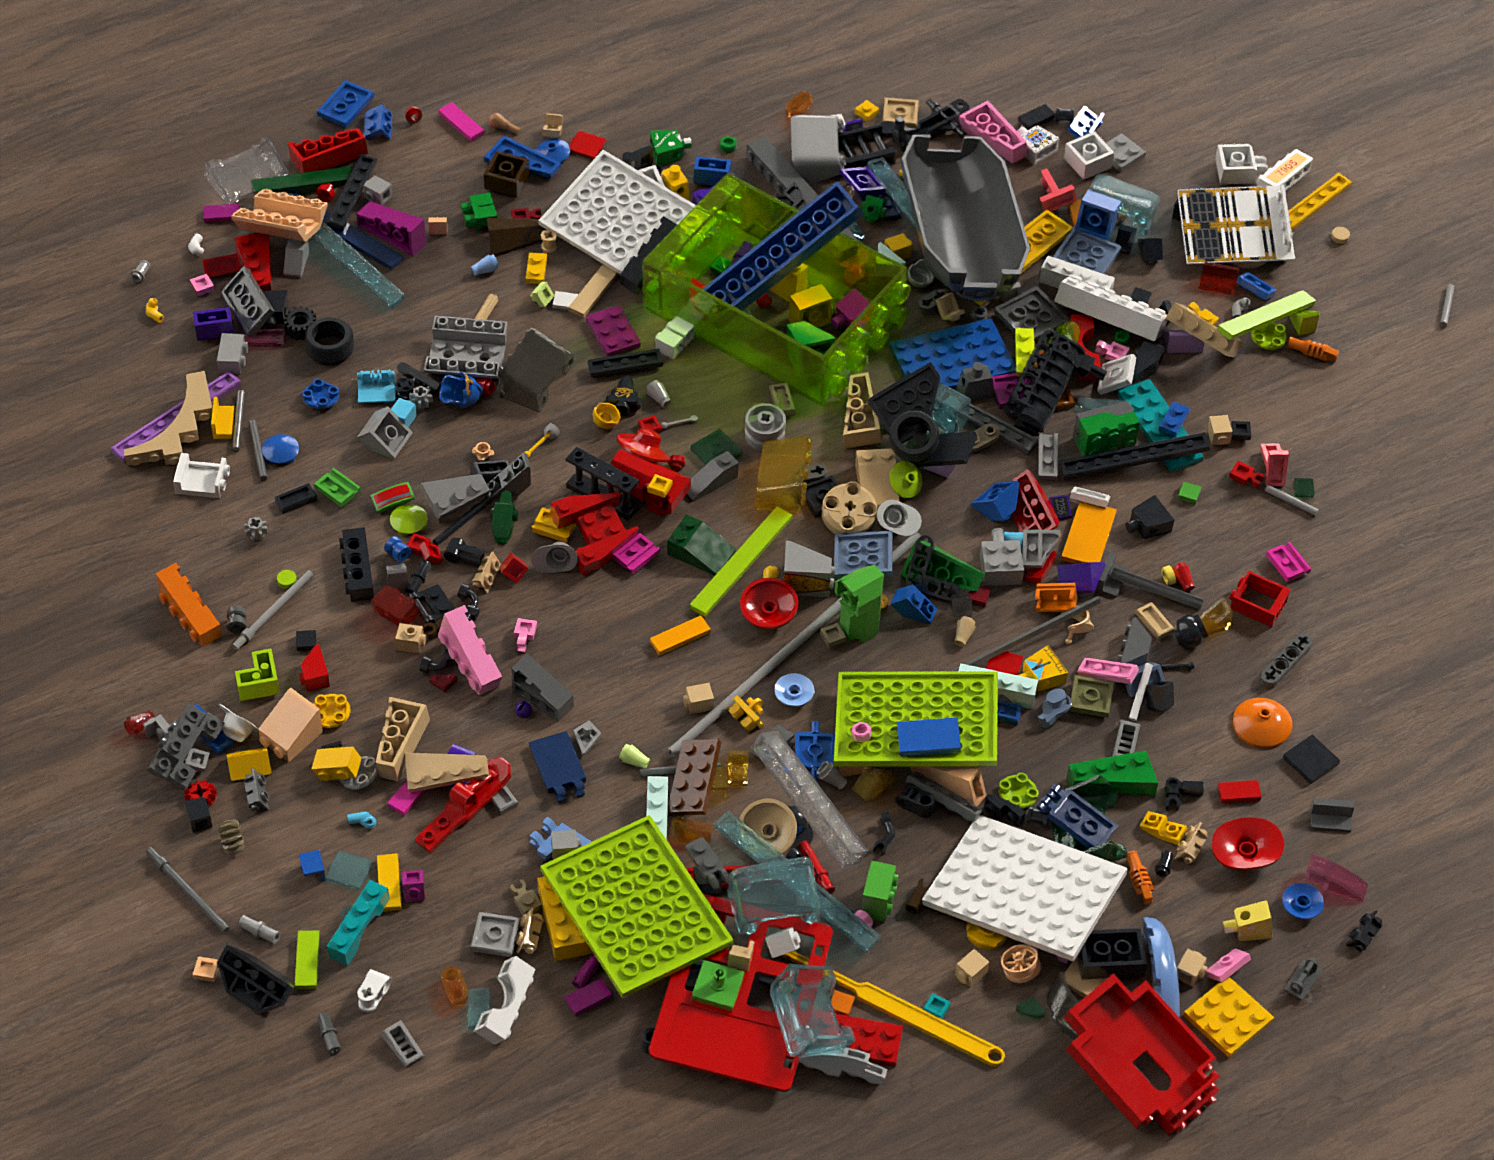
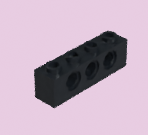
M365 527L342 530L343 538H339L340 550L344 549L345 552L341 553L342 565L346 564L347 567L343 568L344 580L348 579V583H345L346 595L350 594L351 602L374 599Z

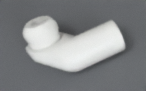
M195 234L188 245V249L192 254H196V256H201L204 252V249L200 247V242L203 239L200 234Z

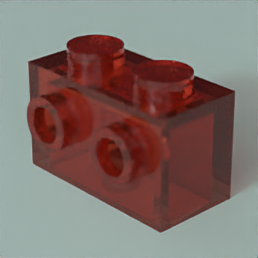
M387 585L371 600L374 612L399 626V623L410 624L419 613L417 603L412 597H406L398 589Z

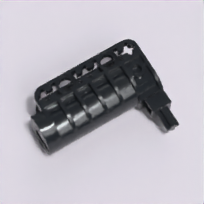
M1046 330L1038 344L1034 347L1004 407V412L1008 417L1016 420L1014 427L1031 436H1039V432H1044L1074 373L1083 378L1090 374L1103 381L1108 371L1094 365L1095 358L1085 354L1086 351L1077 342L1054 330ZM1048 336H1051L1052 340L1048 345L1045 344ZM1041 349L1044 350L1042 356L1039 355V350ZM1035 363H1038L1037 369L1033 368ZM1025 378H1028V379H1029V382H1028L1027 385L1024 383V382H1025ZM1021 391L1024 392L1023 398L1019 397ZM1016 403L1015 411L1012 412L1011 407Z

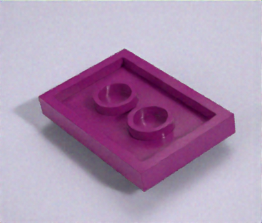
M620 306L586 316L589 327L607 357L641 347L638 336Z

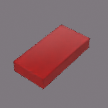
M1258 780L1218 783L1217 786L1221 803L1261 801L1262 798Z

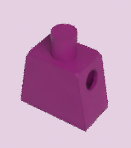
M854 288L835 305L836 317L831 319V322L836 329L845 325L851 331L852 321L865 315L871 317L877 313V309Z

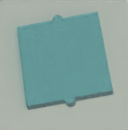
M338 851L334 862L330 864L331 868L326 880L360 890L365 878L369 876L368 872L373 860Z

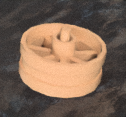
M1020 944L1010 947L1001 957L1004 974L1012 982L1023 983L1030 981L1041 970L1038 953L1030 945Z

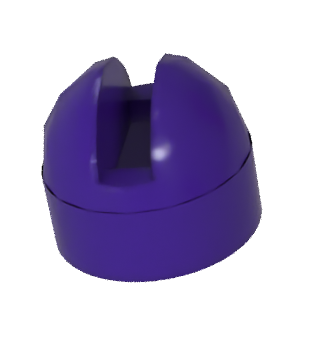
M524 700L517 703L515 708L516 715L520 718L529 717L532 712L530 703Z

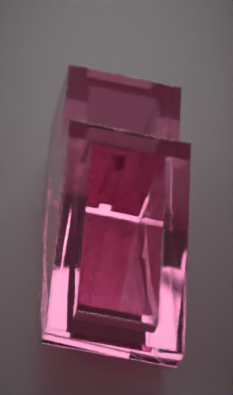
M1315 854L1311 855L1304 879L1324 885L1323 890L1363 903L1368 883L1348 869Z

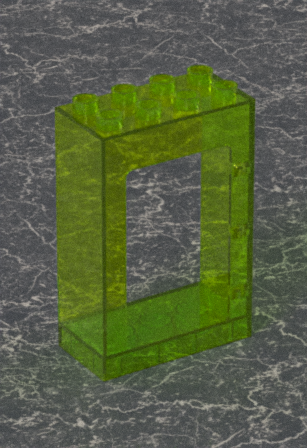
M727 173L642 261L644 309L667 322L672 321L678 316L695 325L694 337L780 384L788 383L789 389L823 406L831 396L838 398L842 395L847 386V378L852 373L860 374L864 370L868 362V355L873 349L876 351L883 349L888 340L889 331L893 327L900 329L905 324L909 315V309L905 308V301L911 290V286L906 284L907 267L843 233L838 234L803 262L808 266L807 284L811 286L823 284L830 296L839 301L855 288L870 302L825 354L822 355L691 283L692 278L699 280L716 259L722 256L731 245L740 247L743 241H749L753 245V249L754 246H757L799 212L796 208Z

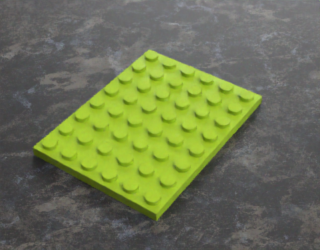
M998 671L839 672L834 767L997 766ZM958 717L961 752L900 757L897 722ZM859 722L867 723L871 727V737L865 742H856L852 738V727Z
M650 815L540 866L542 874L622 998L733 944V938Z

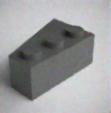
M527 653L511 668L512 691L559 722L574 707L573 694Z

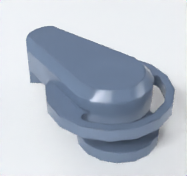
M1053 689L1047 694L1046 700L1043 703V712L1037 716L1043 728H1049L1062 714L1070 709L1072 701L1064 690Z

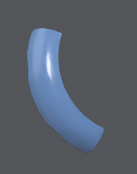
M1143 917V938L1150 951V963L1154 982H1157L1158 985L1154 986V990L1180 1016L1178 975L1170 935L1160 921L1155 918Z

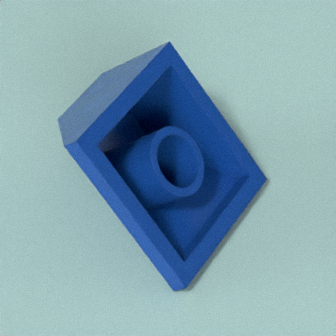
M1016 480L994 483L970 504L991 521H1006L1011 517L1010 514L1016 510L1019 482Z

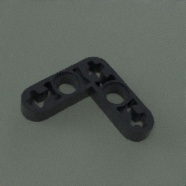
M930 535L920 536L916 542L906 576V585L910 586L913 584L910 581V578L915 577L916 572H912L913 569L923 571V574L918 573L917 580H920V583L915 584V587L920 592L949 601L956 600L961 594L960 587L957 584L926 575L935 547V541ZM926 538L928 543L931 544L925 549V552H928V556L918 553V550H923L924 545L921 544V541H925ZM917 557L925 559L924 567L919 568L916 566L915 560ZM930 581L938 583L937 591L932 592L929 590L928 584ZM942 583L945 584L944 588L946 589L954 587L956 595L949 597V593L942 591V595L939 594L942 590Z

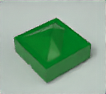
M719 256L710 266V271L720 275L728 269L732 261Z

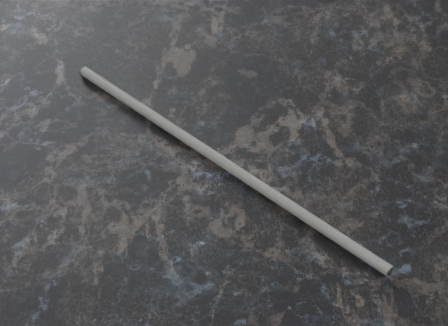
M918 532L911 535L893 551V564L913 547L915 541L921 536ZM840 597L667 749L669 755L675 757L681 750L682 741L694 740L735 703L733 698L736 695L742 698L841 610L839 601L842 598Z

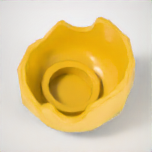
M599 403L594 407L592 413L594 423L598 427L607 430L614 428L621 418L619 410L610 403Z

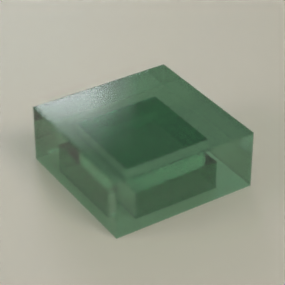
M1294 478L1295 497L1314 498L1313 478Z

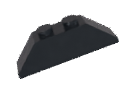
M226 944L216 962L218 969H220L226 993L258 1014L283 1007L295 988L286 976L257 957L229 944Z

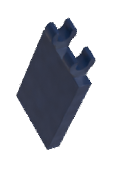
M567 731L529 742V749L548 793L554 792L558 803L566 800L564 788L573 786L577 797L585 795L583 789H585L584 782H586V776Z
M1054 784L1047 796L1045 795L1037 805L1039 811L1049 813L1047 815L1048 819L1095 854L1118 827L1116 823L1072 790L1068 789L1065 792L1058 784ZM1052 800H1058V803L1055 804Z

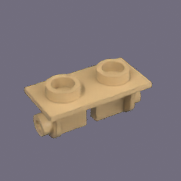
M491 552L490 556L482 558L478 568L479 573H476L471 582L474 589L483 588L486 593L489 592L501 565L494 552Z
M1201 822L1187 829L1184 834L1186 836L1185 840L1176 849L1178 853L1175 860L1182 857L1186 864L1195 862L1200 852L1199 849L1202 848L1208 837L1207 831L1200 829Z
M531 908L527 914H523L520 920L522 929L518 933L515 942L518 944L517 953L522 948L529 954H532L537 949L539 936L532 934V932L539 935L543 919L540 914L533 915L534 908Z

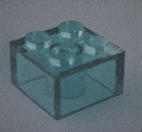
M940 382L931 416L936 422L937 427L947 433L961 432L968 424L971 398Z

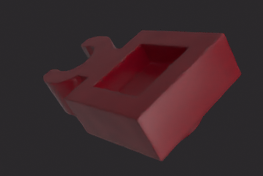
M528 208L511 210V218L540 219L542 217L541 208H536L532 211H529Z

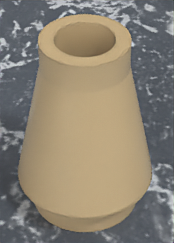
M963 616L957 621L954 641L957 646L964 647L975 630V621L972 618Z

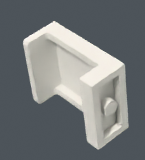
M181 453L173 480L175 494L220 498L222 491L226 489L225 478L230 473V465H227L226 458H222L220 464L196 462L189 460V454Z

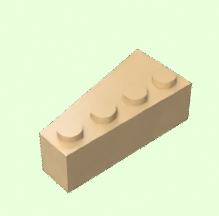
M868 372L850 375L843 432L845 449L882 443L878 418L867 402V399L873 396Z

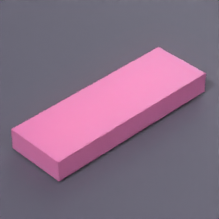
M1084 658L1077 673L1078 676L1132 684L1139 668L1138 665Z

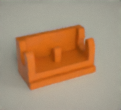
M1075 583L1037 584L1035 593L1037 612H1067L1076 607L1078 596Z

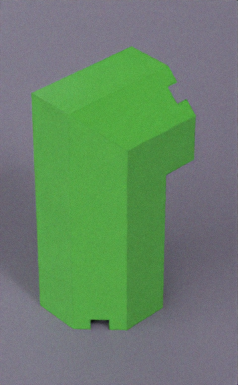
M875 564L857 569L835 581L836 596L840 595L842 598L839 601L841 605L839 625L848 640L854 641V639H859V642H866L878 634L884 574Z

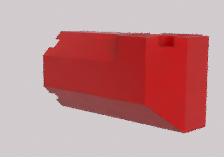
M620 449L610 463L617 469L639 480V483L630 492V495L639 498L641 502L645 500L647 503L645 507L660 516H665L667 513L668 515L672 514L691 489L690 478L658 463L634 456L625 449ZM655 474L673 480V485L665 498L647 492V487Z

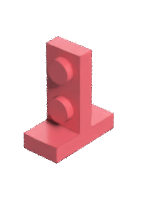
M1048 169L1041 170L1042 178L1040 181L1043 188H1047V195L1040 197L1043 211L1048 210L1052 212L1077 201L1073 185L1058 189Z
M1261 444L1260 451L1266 467V486H1285L1289 457L1288 450H1281L1280 444Z

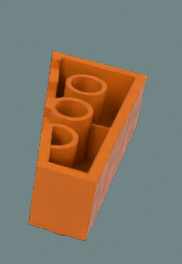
M174 563L156 573L160 592L158 594L159 600L163 605L166 604L173 617L176 616L179 619L181 627L189 631L191 639L194 642H198L201 647H204L222 636L220 623L207 605L203 606L198 592H193L189 584L190 581L186 576L181 577L180 567L177 563Z

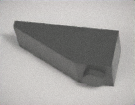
M728 451L713 458L691 478V489L686 496L693 502L738 478L739 462Z

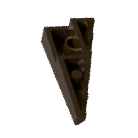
M487 218L490 253L496 257L498 253L504 251L508 253L513 248L519 246L526 247L541 242V233L547 229L539 225V219Z

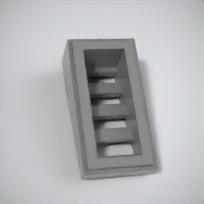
M1124 720L1120 721L1113 756L1123 755L1118 753V750L1134 753L1141 724ZM1122 731L1134 733V735L1122 733ZM1121 737L1132 739V742L1122 740ZM1119 744L1129 745L1131 749L1119 746Z
M401 1020L383 1030L382 1037L405 1067L424 1057V1054ZM398 1032L401 1034L400 1036H398V1037H396V1038H394V1039H393V1037H392L393 1035H395V1034L398 1033ZM403 1038L406 1040L402 1044L397 1045V1042ZM405 1046H410V1048L405 1050L404 1052L401 1051V1049ZM412 1051L416 1053L414 1056L408 1059L405 1057Z

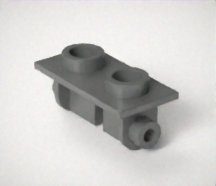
M252 768V774H247L244 779L246 793L250 794L247 795L249 809L256 812L260 807H264L268 811L269 795L265 790L266 779L262 773L259 774Z
M1315 957L1303 960L1284 991L1303 1001L1322 972V969L1318 967V960Z

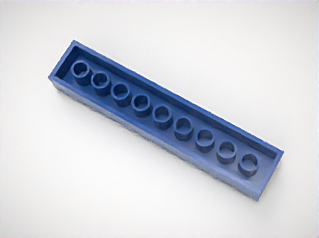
M838 181L835 182L696 293L695 297L715 323L722 328L860 218L863 212Z

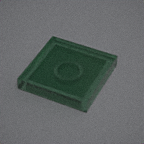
M720 428L690 445V450L705 465L726 451L735 459L743 455V451Z

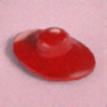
M639 429L636 434L621 433L616 437V441L621 447L641 459L668 463L671 460L660 448L661 437L651 429Z
M1245 817L1230 820L1219 826L1213 834L1211 847L1216 860L1223 866L1235 870H1253L1264 868L1277 862L1284 851V839L1279 828L1269 820L1258 817Z

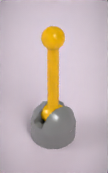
M548 424L544 429V437L529 451L524 452L527 454V458L546 439L553 440L560 435L559 429L554 424Z

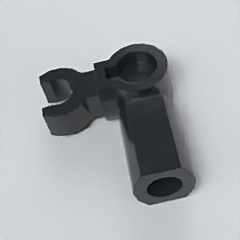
M1175 777L1168 778L1164 789L1167 797L1165 809L1168 810L1170 803L1176 805V810L1180 809V793L1183 795L1203 796L1204 782L1187 780L1180 782Z

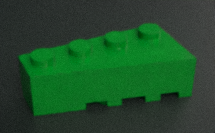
M1146 750L1069 764L1067 781L1070 789L1080 795L1109 793L1110 795L1117 796L1118 793L1130 794V796L1148 794V796L1155 797L1158 787V781Z

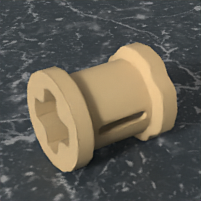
M550 229L544 230L541 233L543 241L541 248L545 253H552L557 249L555 242L557 234Z

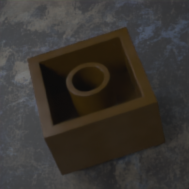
M496 151L484 172V189L518 197L530 174L529 159Z

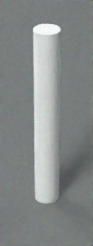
M1145 663L1130 712V720H1137L1146 685L1152 671V664Z

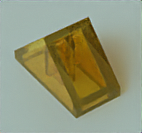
M1222 597L1200 615L1208 635L1228 630L1233 611L1226 599Z

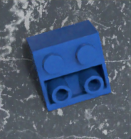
M696 156L694 184L712 186L724 184L728 187L732 160Z

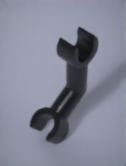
M889 812L881 813L882 818H880L887 834L881 841H877L873 848V851H875L876 848L882 847L881 856L886 854L887 846L896 835Z

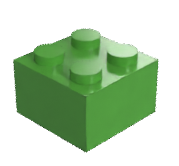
M871 861L863 892L861 910L866 911L873 920L885 922L886 916L891 915L892 902L896 896L899 877L898 874H895V865Z

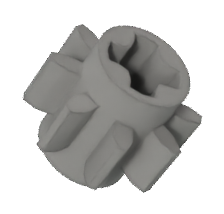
M423 386L413 388V393L409 394L410 401L416 404L418 409L428 408V402H433L430 389H426Z
M259 517L249 518L248 524H244L246 537H250L253 541L263 540L264 534H268L267 522L262 521Z

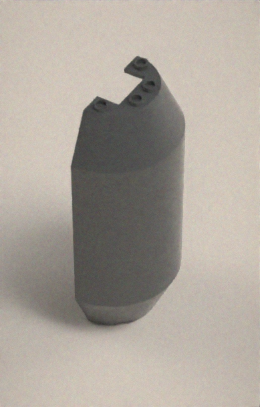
M913 135L902 157L901 169L927 268L933 276L964 299L987 301L1000 297V294L1010 290L1018 281L1030 250L1005 161L982 137L964 136L961 150L928 149L930 135Z

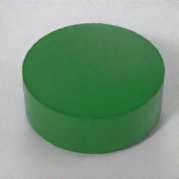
M730 136L723 137L720 140V149L725 153L734 152L737 149L736 139Z

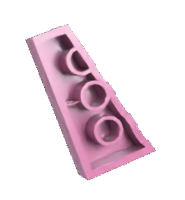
M989 101L959 115L961 128L969 136L982 137L997 154L1012 164L1027 156V142Z
M464 605L444 614L438 637L440 642L447 647L450 657L457 662L460 672L463 675L465 674L469 680L470 687L478 695H481L499 687L502 675L491 654H486L485 643L482 638L478 639L474 630L476 626L473 620L469 621L465 615L468 611Z

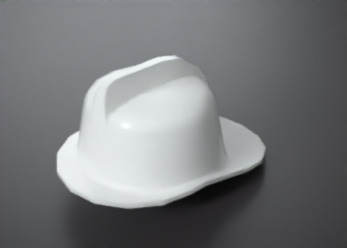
M887 500L879 506L877 511V519L880 525L896 534L910 536L915 534L921 527L922 521L918 511L899 501Z
M219 704L221 709L226 712L225 724L222 728L227 737L242 742L252 731H258L254 724Z

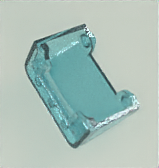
M1105 174L1096 175L1088 190L1121 201L1119 212L1133 217L1132 224L1136 225L1137 223L1140 227L1139 233L1147 236L1161 202L1160 196Z
M800 857L740 867L730 873L727 892L739 934L756 932L761 925V921L800 915L801 919L807 923L821 920L822 914L810 858Z
M789 964L771 984L770 994L788 1053L792 1057H804L847 1048L855 1041L854 1033L849 1026L839 1028L829 993L836 985V977L832 967Z

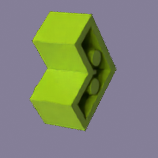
M272 649L252 652L254 668L235 671L240 701L280 694Z

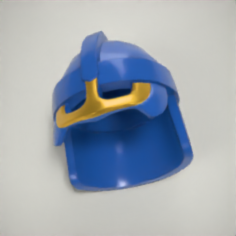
M460 371L461 378L446 375L439 389V397L443 403L459 408H467L474 405L483 395L482 387L474 378Z

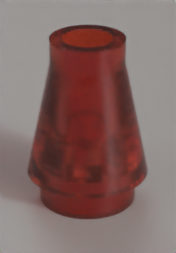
M148 710L144 713L127 717L126 721H124V728L129 735H138L144 729L143 724L149 719L155 718V716Z

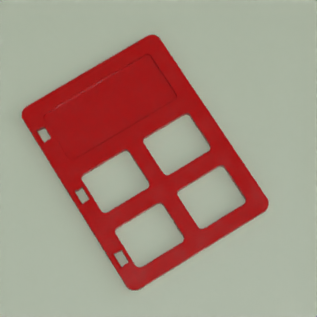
M703 894L715 913L753 923L747 945L748 948L750 941H754L749 970L744 971V978L733 1011L691 1000L693 992L685 989L691 965L673 973L649 1047V1055L655 1060L780 1092H787L791 1089L833 930L825 924ZM769 927L782 930L793 927L794 932L797 931L798 934L814 938L815 941L806 968L764 959L760 956ZM816 947L823 948L821 957L814 955ZM724 948L702 960L728 966L731 950ZM756 974L776 977L801 985V992L793 1016H786L747 1005ZM801 1002L808 1003L806 1012L799 1010ZM786 1058L793 1059L791 1069L784 1067Z

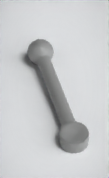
M692 415L688 419L670 423L663 422L661 427L662 429H667L669 426L682 423H696L698 417Z

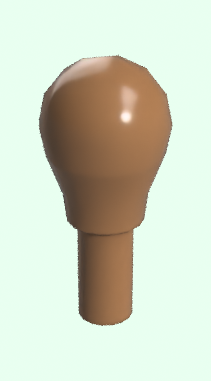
M494 113L489 117L491 127L507 129L517 135L519 134L520 128L510 124L501 114Z

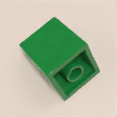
M806 321L787 324L789 356L801 377L837 370L834 336Z

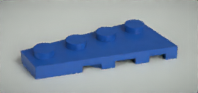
M504 135L484 156V162L490 163L496 151L529 159V173L550 179L561 168L560 162Z

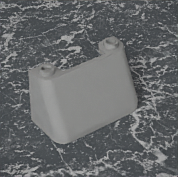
M796 115L791 117L792 161L798 174L807 184L840 175V169H844L846 165L844 156L838 152V134L842 133L844 128L843 120L839 119L838 116Z

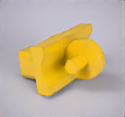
M736 695L733 698L735 703L728 710L729 713L736 720L744 713L747 715L740 722L747 732H750L756 726L761 729L764 724L755 713L757 712L760 715L764 712L761 708L763 701L760 698L753 700L750 697L747 699L749 703L747 705Z

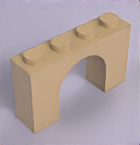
M1178 303L1173 304L1165 319L1224 355L1236 357L1244 341L1239 338L1227 339L1217 331V327L1200 318L1199 314Z

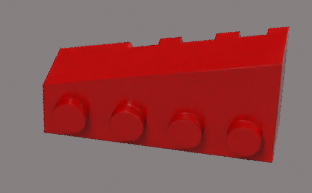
M358 128L337 132L332 137L323 135L318 140L310 141L309 139L302 140L303 143L294 144V142L287 143L290 160L301 173L327 170L359 158L361 154H368L366 138Z

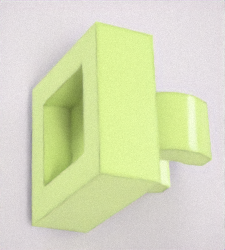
M541 282L529 296L533 302L538 303L539 307H546L554 297V294L547 282Z

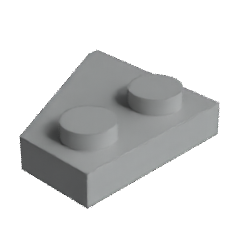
M1023 530V567L1042 568L1060 538L1061 530Z

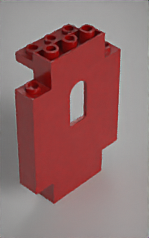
M1112 974L1064 1016L1063 1019L1079 1035L1068 1046L1066 1051L1135 1128H1138L1141 1124L1146 1126L1154 1119L1168 1135L1174 1131L1179 1133L1187 1126L1185 1123L1187 1119L1190 1118L1193 1121L1202 1113L1200 1110L1202 1106L1205 1105L1208 1108L1216 1100L1214 1096L1219 1089L1216 1087L1215 1082L1220 1076L1215 1070L1208 1077L1205 1075L1213 1068L1211 1063L1216 1057L1147 981L1143 982L1133 992H1130ZM1146 1052L1169 1077V1089L1159 1091L1154 1088L1132 1062Z

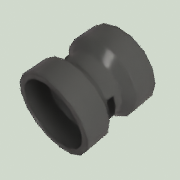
M232 606L227 609L228 620L226 627L228 631L241 633L246 628L245 608Z

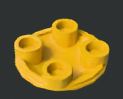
M342 694L318 695L315 698L314 705L320 709L322 727L335 728L345 723L349 718L351 710L346 696Z

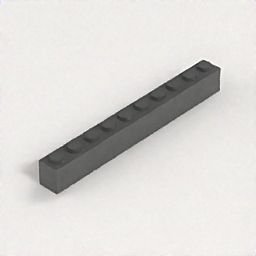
M765 136L747 143V159L765 176L767 182L774 186L776 192L784 194L783 192L795 182L807 205L818 197L816 192ZM846 228L825 246L832 251L835 257L839 256L841 260L860 253L861 242Z

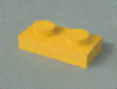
M529 252L526 284H540L544 282L547 254Z

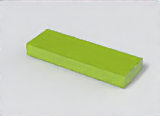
M298 931L295 989H317L319 931Z

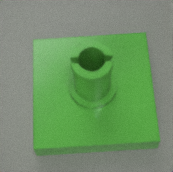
M704 960L691 1000L733 1011L745 972Z

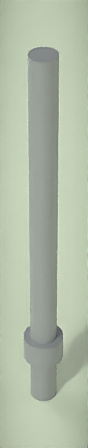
M308 570L249 628H245L240 633L241 636L232 644L233 649L238 650L246 641L249 642L255 636L254 633L313 577V573Z

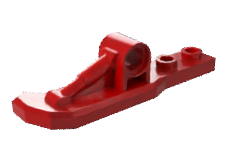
M502 757L490 759L488 761L489 777L472 780L465 785L462 783L454 785L449 793L450 801L445 809L415 838V843L431 854L453 831L469 822L504 788L511 779L510 763Z

